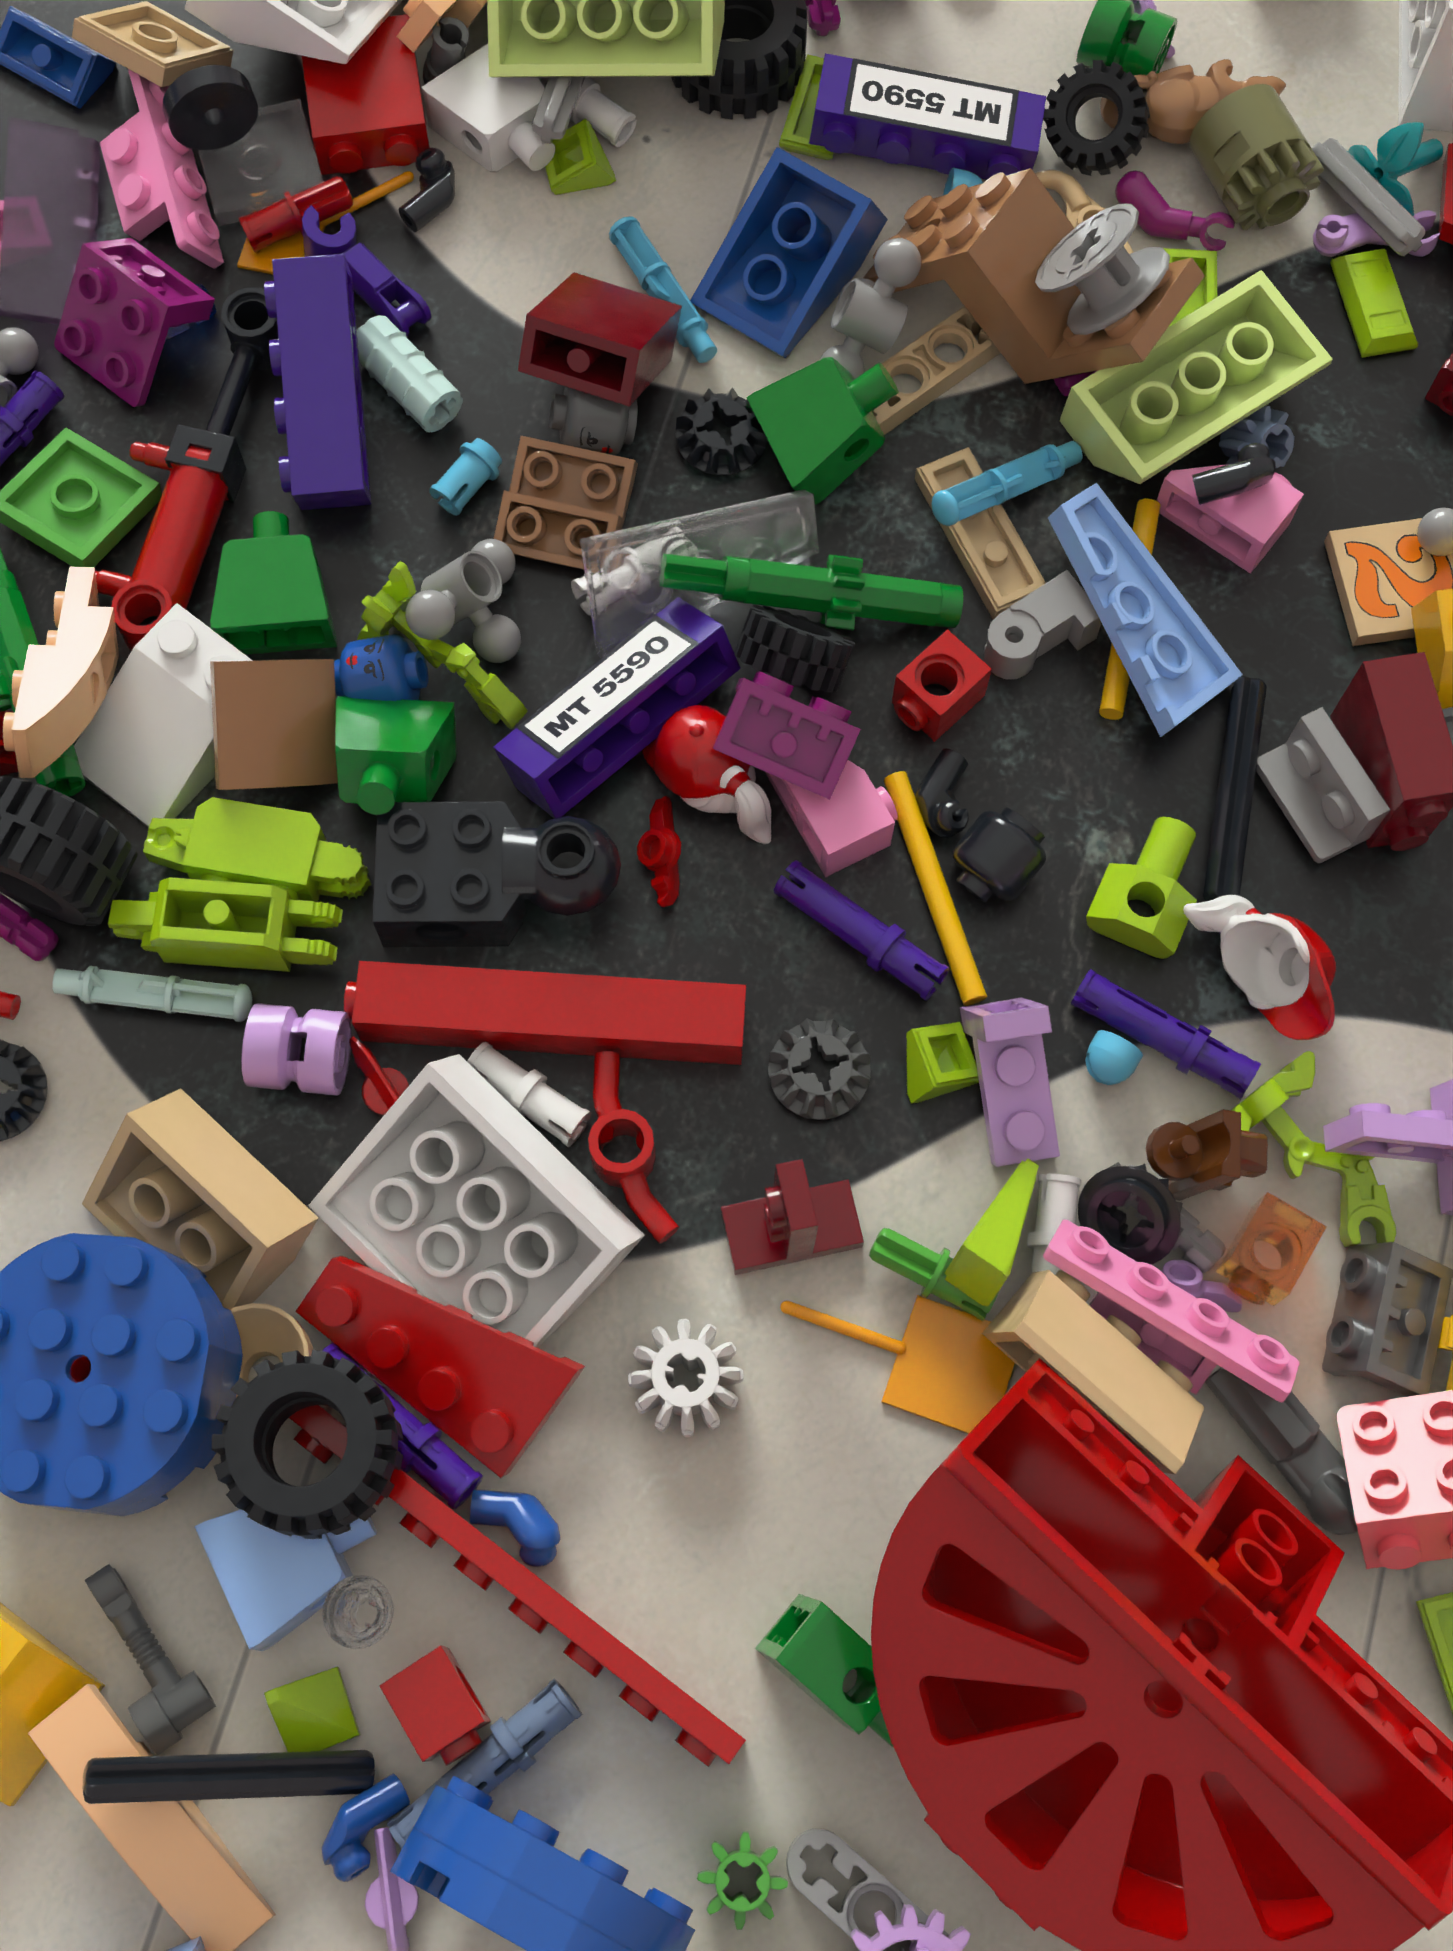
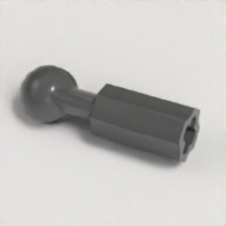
M1222 1367L1214 1372L1205 1383L1267 1460L1277 1467L1306 1503L1313 1521L1324 1530L1337 1535L1357 1532L1345 1460L1319 1429L1320 1425L1291 1391L1286 1400L1281 1403Z

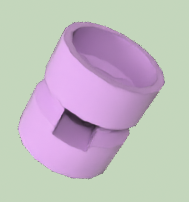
M254 1004L247 1019L242 1046V1075L246 1086L283 1090L287 1088L291 1081H294L301 1092L335 1096L341 1094L348 1072L351 1051L349 1044L351 1020L348 1012L310 1009L304 1017H299L292 1006ZM302 1038H306L304 1061H299Z

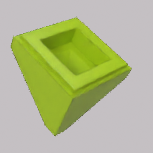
M586 118L567 129L562 139H553L552 143L555 145V154L545 168L551 192L555 195L608 186L616 181L614 171L591 123Z
M960 1022L914 1028L906 1033L907 1094L911 1104L979 1083L977 1064Z
M334 1667L264 1692L268 1707L287 1752L322 1751L361 1735L339 1667Z

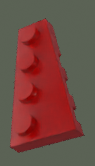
M338 1256L330 1260L295 1311L500 1478L511 1472L585 1368L584 1365L565 1356L558 1358L533 1346L534 1342L510 1331L503 1333L473 1319L472 1314L450 1304L444 1306L418 1294L417 1289L344 1256Z

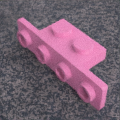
M128 69L139 112L100 142L123 231L136 240L141 241L170 219L175 241L179 249L209 267L216 269L224 263L218 242L220 233L210 214L205 196L207 192L206 184L198 172L192 148L182 145L174 138L165 118L162 104L169 86L160 87Z
M1062 1220L1043 1254L1044 1259L1096 1290L1097 1293L1089 1306L1105 1320L1109 1315H1113L1131 1327L1142 1340L1137 1348L1156 1365L1160 1360H1163L1177 1368L1191 1381L1193 1387L1190 1392L1195 1395L1216 1365H1219L1276 1401L1282 1403L1291 1393L1300 1363L1298 1359L1289 1354L1280 1342L1266 1335H1257L1229 1318L1227 1313L1216 1303L1204 1298L1194 1297L1171 1283L1158 1268L1148 1263L1137 1262L1113 1248L1097 1231L1088 1227L1077 1226L1069 1220Z

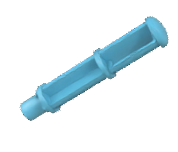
M631 216L623 217L616 221L610 229L609 239L612 244L616 245L638 278L642 289L649 296L682 306L676 334L678 343L683 347H689L699 363L711 360L717 353V347L706 332L708 329L707 322L699 315L671 273L668 264L662 260L640 227L639 221Z
M1075 441L1067 442L1058 447L1054 444H1048L1034 452L994 469H989L950 488L940 490L932 498L933 514L941 524L951 526L958 521L992 506L1002 504L1006 500L1042 484L1059 479L1063 476L1065 469L1081 462L1083 457L1081 447Z

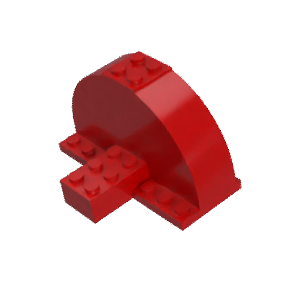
M1039 1358L949 1454L912 1498L891 1535L880 1565L873 1598L871 1625L873 1672L880 1708L891 1743L907 1779L928 1813L924 1821L939 1835L944 1845L950 1851L959 1855L993 1889L998 1899L1006 1907L1013 1910L1033 1931L1041 1926L1081 1951H1392L1414 1936L1423 1927L1430 1931L1453 1911V1742L1316 1615L1345 1552L1239 1455L1192 1500Z

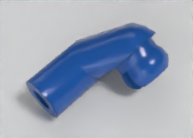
M473 1490L470 1506V1524L508 1527L516 1541L521 1545L520 1558L530 1566L541 1567L554 1560L557 1554L556 1545L561 1540L559 1527L535 1496L516 1492Z
M394 1773L348 1800L340 1807L321 1847L324 1864L332 1865L333 1872L338 1880L343 1882L351 1881L369 1868L370 1853L362 1843L370 1829L410 1805L407 1792Z

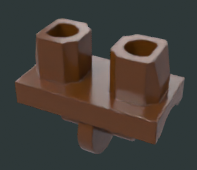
M1223 1109L1188 1125L1180 1122H1168L1154 1129L1146 1143V1155L1151 1168L1160 1177L1169 1179V1190L1174 1199L1178 1201L1210 1189L1223 1190L1231 1187L1232 1182L1239 1179L1240 1176L1255 1178L1265 1174L1267 1170L1268 1138L1266 1134L1241 1130V1112Z

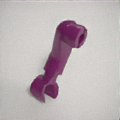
M1129 171L1123 175L1116 185L1115 194L1119 204H1132L1138 210L1137 224L1150 236L1186 241L1188 236L1200 238V242L1207 250L1219 251L1225 247L1226 241L1209 236L1207 228L1215 223L1222 224L1227 228L1235 227L1233 218L1224 212L1212 213L1206 218L1192 216L1193 211L1171 208L1144 172Z

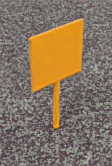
M917 1295L903 1339L899 1341L791 1301H783L780 1305L781 1311L785 1314L896 1353L897 1357L881 1401L884 1404L969 1434L1005 1395L1015 1362L982 1334L991 1321L986 1319L981 1321L969 1313Z

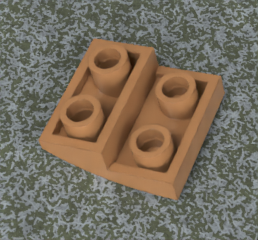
M521 436L510 489L503 492L494 539L507 544L514 555L592 572L614 559L613 554L617 549L638 463L634 459Z
M334 659L210 661L216 789L276 788L338 783L335 750L336 698Z

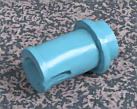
M476 438L472 443H463L459 450L461 456L439 481L429 489L434 499H438L440 495L443 496V499L438 504L456 516L462 512L463 507L487 480L493 481L499 476L498 467L502 464V458L490 444L480 438Z

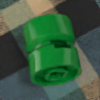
M1098 0L1084 30L1076 62L1077 64L1083 63L1086 68L1093 67V60H1103L1105 66L1111 67L1112 62L1122 66L1125 73L1128 74L1130 71L1133 76L1148 75L1151 71H1155L1157 74L1163 66L1172 43L1178 22L1177 18L1151 8L1138 14L1135 12L1133 1ZM1128 39L1133 40L1136 44L1127 43Z

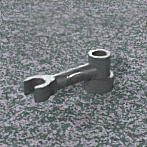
M108 1564L85 1579V1582L108 1619L113 1623L122 1640L126 1641L125 1645L133 1653V1658L136 1659L137 1664H140L139 1668L143 1670L144 1676L152 1687L151 1692L130 1705L128 1710L140 1733L158 1756L183 1739L181 1731L216 1707V1704L194 1670L181 1679L170 1659L165 1656V1651H162V1646L158 1645L159 1641L151 1633V1628H148L146 1620L139 1611L135 1600L119 1573Z

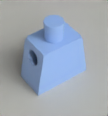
M242 1509L194 1526L249 1649L264 1651L272 1647L355 1582L343 1552L377 1535L371 1517L366 1521L358 1518L350 1523L351 1530L342 1534L335 1535L331 1532L322 1534V1539H305L297 1535L288 1536L248 1518V1514Z

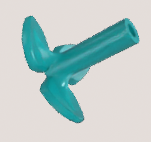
M1421 122L1399 125L1380 137L1377 144V159L1365 145H1353L1348 150L1412 216H1414V207L1410 192L1403 184L1397 181L1398 177L1436 162L1443 155V146L1439 140L1433 138L1421 143L1424 125Z

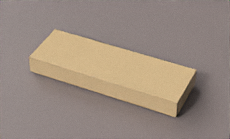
M967 447L916 468L915 481L932 510L931 503L935 493L978 476L983 471L970 448ZM1001 504L976 513L951 526H945L939 522L993 620L1000 613L1010 608L1011 605L1046 583Z

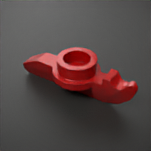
M664 796L655 800L649 814L651 830L642 835L637 846V856L640 862L649 870L655 872V878L651 880V887L657 892V903L661 907L673 905L679 895L678 859L681 854V841L678 834L674 831L671 800L668 796Z
M353 1036L349 1039V1044L355 1058V1064L366 1077L362 1085L364 1103L371 1111L385 1115L409 1086L407 1078L398 1070L382 1068L372 1052Z

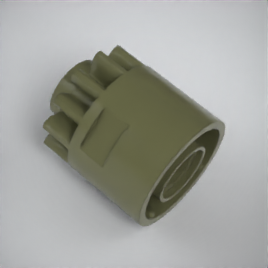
M1250 85L1226 96L1204 114L1190 136L1189 146L1234 222L1236 224L1239 223L1243 230H1248L1255 223H1257L1260 229H1263L1267 225L1274 226L1291 219L1307 204L1310 198L1309 190H1313L1321 184L1317 176L1324 171L1322 164L1280 96L1270 85Z

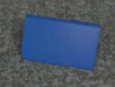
M12 6L9 7L0 29V64L80 109L112 74L117 64L37 18Z

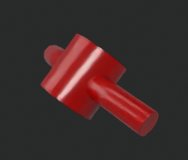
M612 1051L597 1052L594 1054L593 1102L598 1119L591 1127L588 1137L593 1168L598 1177L605 1183L622 1188L630 1209L659 1244L663 1243L679 1229V1226L651 1193L646 1179L653 1171L656 1160L653 1130L647 1120L637 1112L622 1109L619 1100L620 1054ZM627 1135L636 1138L637 1147L641 1150L637 1158L627 1163L612 1162L603 1156V1147L616 1136Z

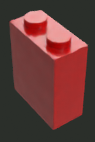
M407 14L388 16L347 64L302 56L312 139L321 175L352 173L357 170L393 165L406 166L415 163L417 156L422 151L430 148L416 51L413 53L396 37L410 18Z

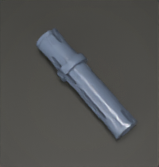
M555 1678L535 1698L507 1721L503 1717L499 1718L490 1726L492 1734L483 1743L444 1774L409 1807H406L395 1818L387 1822L390 1833L401 1848H403L436 1785L446 1789L452 1776H456L489 1795L491 1791L505 1779H508L519 1768L524 1772L537 1762L534 1755L561 1730L563 1731L575 1719L583 1715L571 1696Z

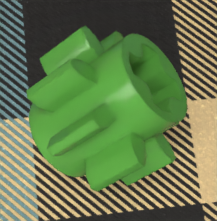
M748 1831L742 1832L739 1840V1849L729 1853L722 1844L714 1841L711 1847L714 1855L720 1860L716 1871L704 1870L698 1872L697 1878L698 1881L704 1884L716 1885L718 1894L710 1900L707 1912L710 1915L716 1913L724 1905L735 1910L734 1922L737 1930H742L745 1924L746 1911H751L755 1908H758L763 1916L771 1920L774 1914L771 1905L766 1900L769 1890H781L788 1887L787 1879L781 1876H770L767 1865L775 1859L778 1853L777 1848L771 1846L765 1849L759 1856L750 1850L751 1840ZM733 1861H736L743 1868L748 1867L753 1862L761 1868L755 1877L759 1891L750 1899L742 1891L731 1897L724 1890L730 1882L728 1871L725 1868Z

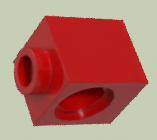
M947 629L896 675L892 696L894 709L905 725L914 731L922 730L935 742L985 696L992 668ZM939 684L946 687L950 693L943 696L933 695L927 692L924 686Z
M440 1645L379 1685L422 1762L432 1761L440 1755L445 1765L448 1766L483 1743L477 1730L491 1722L448 1647Z

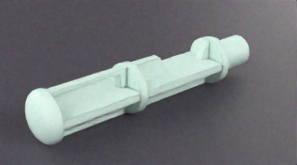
M89 966L85 971L58 968L53 977L54 993L78 996L86 1004L104 1003L162 1010L169 1014H175L176 1012L229 1018L234 1019L236 1022L244 1021L252 1007V993L246 984L230 985L180 979L179 976L173 975L162 977L99 969L97 966Z

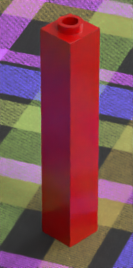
M359 961L357 982L348 981L346 984L344 1012H348L360 1040L367 1042L477 1048L481 1043L487 1042L495 1050L594 1056L595 1053L601 1051H612L619 1053L620 1058L742 1065L746 985Z

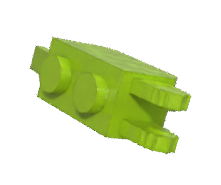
M212 797L197 806L194 819L152 818L148 828V835L144 842L143 853L149 862L187 873L190 879L274 885L287 890L292 900L318 902L320 894L339 898L348 896V899L351 897L357 899L359 895L364 896L363 894L368 886L372 885L368 876L369 870L367 866L364 867L362 861V853H359L357 848L352 849L350 845L344 847L343 844L327 842L320 825L313 815L307 812Z
M169 877L159 882L158 892H150L148 901L112 900L108 925L109 928H113V933L117 937L142 940L141 947L143 950L157 952L166 963L290 972L291 963L333 965V961H336L338 947L323 940L295 938L296 927H338L342 920L343 909L329 903L292 900L287 890L274 885Z

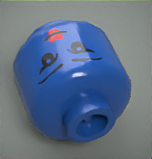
M398 634L347 643L340 659L334 661L336 696L383 701L419 700L420 689L426 688L428 685V668L423 654L420 651L413 652L409 643Z

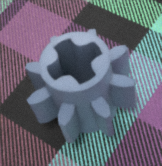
M1265 405L1222 432L1219 447L1229 457L1226 465L1238 462L1237 454L1244 446L1252 443H1261L1270 450V458L1276 462L1275 468L1284 467L1292 453L1295 437L1291 429L1285 425L1288 413L1270 409V406Z

